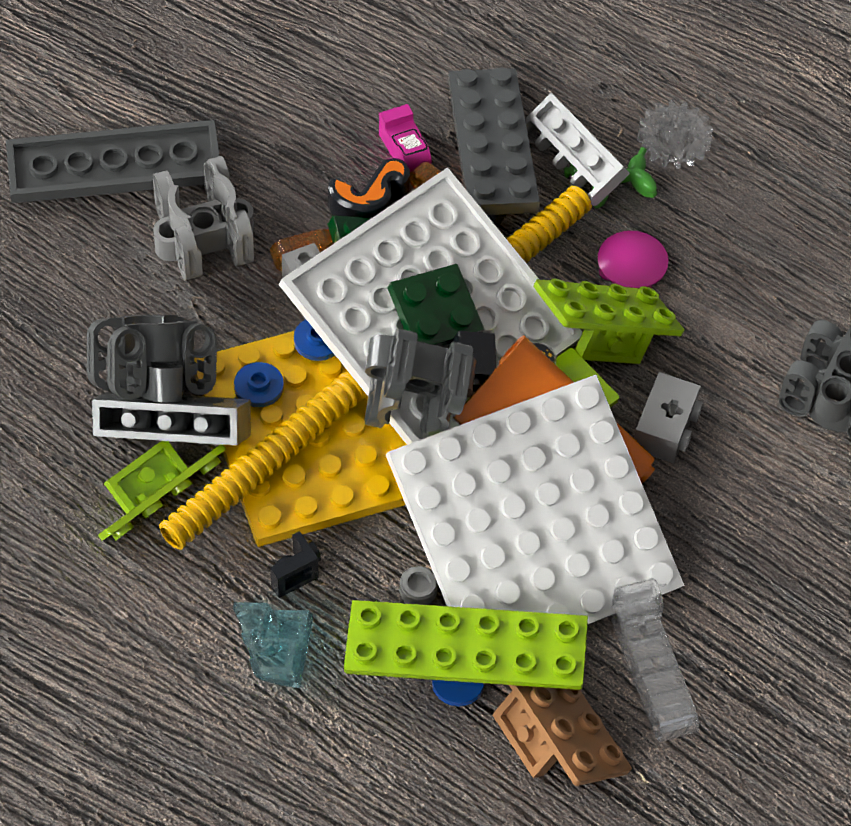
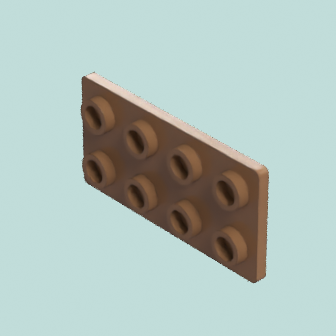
M509 685L512 691L492 714L533 778L544 776L557 760L575 786L627 775L632 770L623 751L617 746L603 725L601 718L594 712L582 694L581 689Z

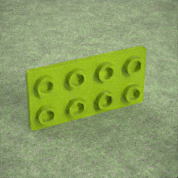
M556 278L551 280L536 279L533 286L564 327L584 329L575 348V351L584 360L640 364L654 334L682 336L685 330L676 319V315L661 301L659 294L649 287L630 288L619 284H611L610 286L596 285L588 281L574 283Z

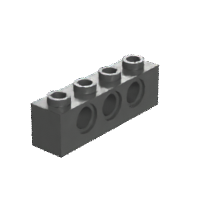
M106 391L92 399L93 436L236 446L251 436V399L183 395L182 401L165 403L153 402L141 397L126 400L116 396L111 391Z

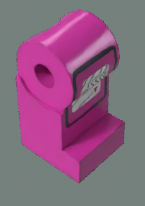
M405 104L380 112L379 136L392 158H399L405 161L409 166L410 172L431 166L432 159L429 147L424 138L421 137V133L413 120V112L410 106Z

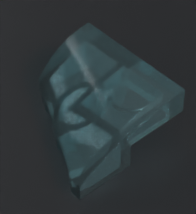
M234 602L233 610L239 619L243 632L241 633L243 642L249 651V661L256 678L276 685L300 688L313 622V616L310 611L272 610L268 603Z

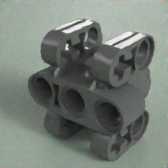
M145 314L107 319L101 318L91 323L88 328L87 376L91 384L97 388L111 391L116 396L126 400L141 397L153 402L167 403L182 401L183 390L195 395H204L211 391L215 385L217 340L213 329L207 325L197 323V321H188L177 314ZM111 326L114 332L107 346H101L98 342V333L103 327ZM202 330L205 334V343L200 349L194 350V332ZM98 353H106L107 356L106 358H103L101 356H98ZM194 357L204 358V361L197 360L196 363L194 362ZM107 365V377L105 381V379L99 377V372L104 371ZM198 370L199 372H202L204 376L203 379H199L196 384L194 382H191L190 379L193 375L197 374Z
M818 320L813 323L805 338L800 356L802 361L797 360L793 362L783 380L778 399L782 409L791 415L803 417L809 414L813 421L823 428L836 432H847L851 438V328L843 337L841 329L835 324L826 320ZM793 397L798 398L802 402L795 400Z
M400 328L396 329L393 336L375 335L371 337L365 373L371 377L365 425L382 429L384 424H389L391 410L400 409L404 391L424 395L420 422L423 438L447 430L450 414L460 415L466 398L471 396L473 392L477 360L473 357V347L453 341L448 349L417 341L416 332Z

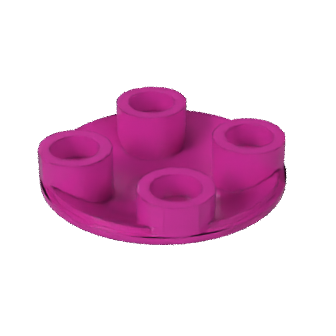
M640 231L615 233L602 243L598 252L599 275L601 278L623 287L640 288L645 286L652 289V285L664 277L668 268V254L664 246L653 236Z

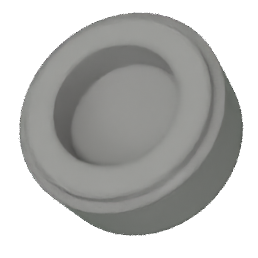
M423 566L407 569L400 578V595L408 604H430L436 598L438 592V583L433 571Z

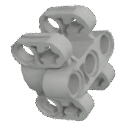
M223 156L208 159L204 163L205 189L209 202L180 209L179 186L174 185L171 175L167 170L153 174L154 199L160 219L153 228L155 253L164 261H177L184 281L203 276L202 255L222 249H229L232 261L236 267L254 262L253 207L245 199L236 198L235 187L230 182L229 171Z

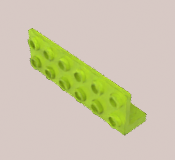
M352 600L344 672L357 675L580 690L583 688L588 616Z

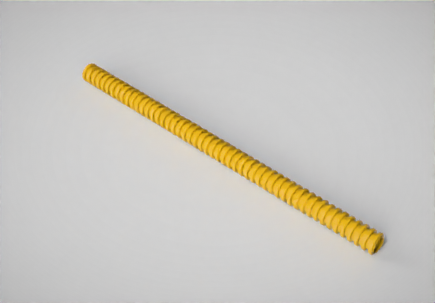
M575 185L570 186L566 192L559 195V198H555L551 204H548L544 210H541L535 217H532L521 229L516 230L513 235H510L507 238L508 242L521 258L528 263L531 257H535L539 251L545 249L562 232H565L569 226L574 225L577 220H580L584 214L591 210L592 204L589 196L581 188ZM348 371L343 372L339 379L332 381L331 386H326L323 389V393L319 392L316 394L314 399H310L306 403V406L299 408L298 413H293L289 420L282 422L281 427H276L272 434L265 436L264 441H259L255 448L249 449L247 455H242L238 462L232 463L230 470L225 469L221 473V477H215L212 480V484H207L203 488L204 492L198 491L195 494V499L190 498L187 500L186 506L181 505L177 509V513H171L168 516V520H163L159 526L164 539L174 548L179 550L185 548L186 542H192L195 539V535H200L204 531V527L209 528L213 524L212 520L217 521L221 517V513H227L230 510V506H235L239 499H244L248 495L247 491L252 492L256 488V484H262L265 481V477L269 478L273 474V470L280 469L282 463H287L290 460V456L297 455L299 449H304L307 446V442H312L316 435H321L324 432V428L328 429L332 422L339 420L341 415H345L349 411V408L356 406L357 401H362L366 393Z

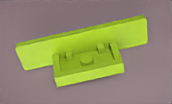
M160 441L104 482V485L126 514L99 533L98 537L103 541L112 535L115 541L134 528L130 521L141 513L146 519L161 508L163 504L159 499L165 494L171 492L174 497L193 484L188 477L196 471L200 470L205 475L220 464L221 460L218 458V455L226 450L225 446L218 445L190 467L186 466L169 441Z

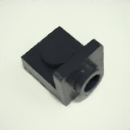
M300 531L292 534L294 555L284 556L274 566L270 567L271 587L278 598L319 578L318 562L321 561L320 552L312 540L307 542Z

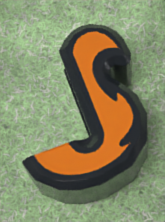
M399 158L384 159L362 192L339 180L330 179L328 185V206L332 215L373 218L391 206L392 197L400 200L409 193V166Z

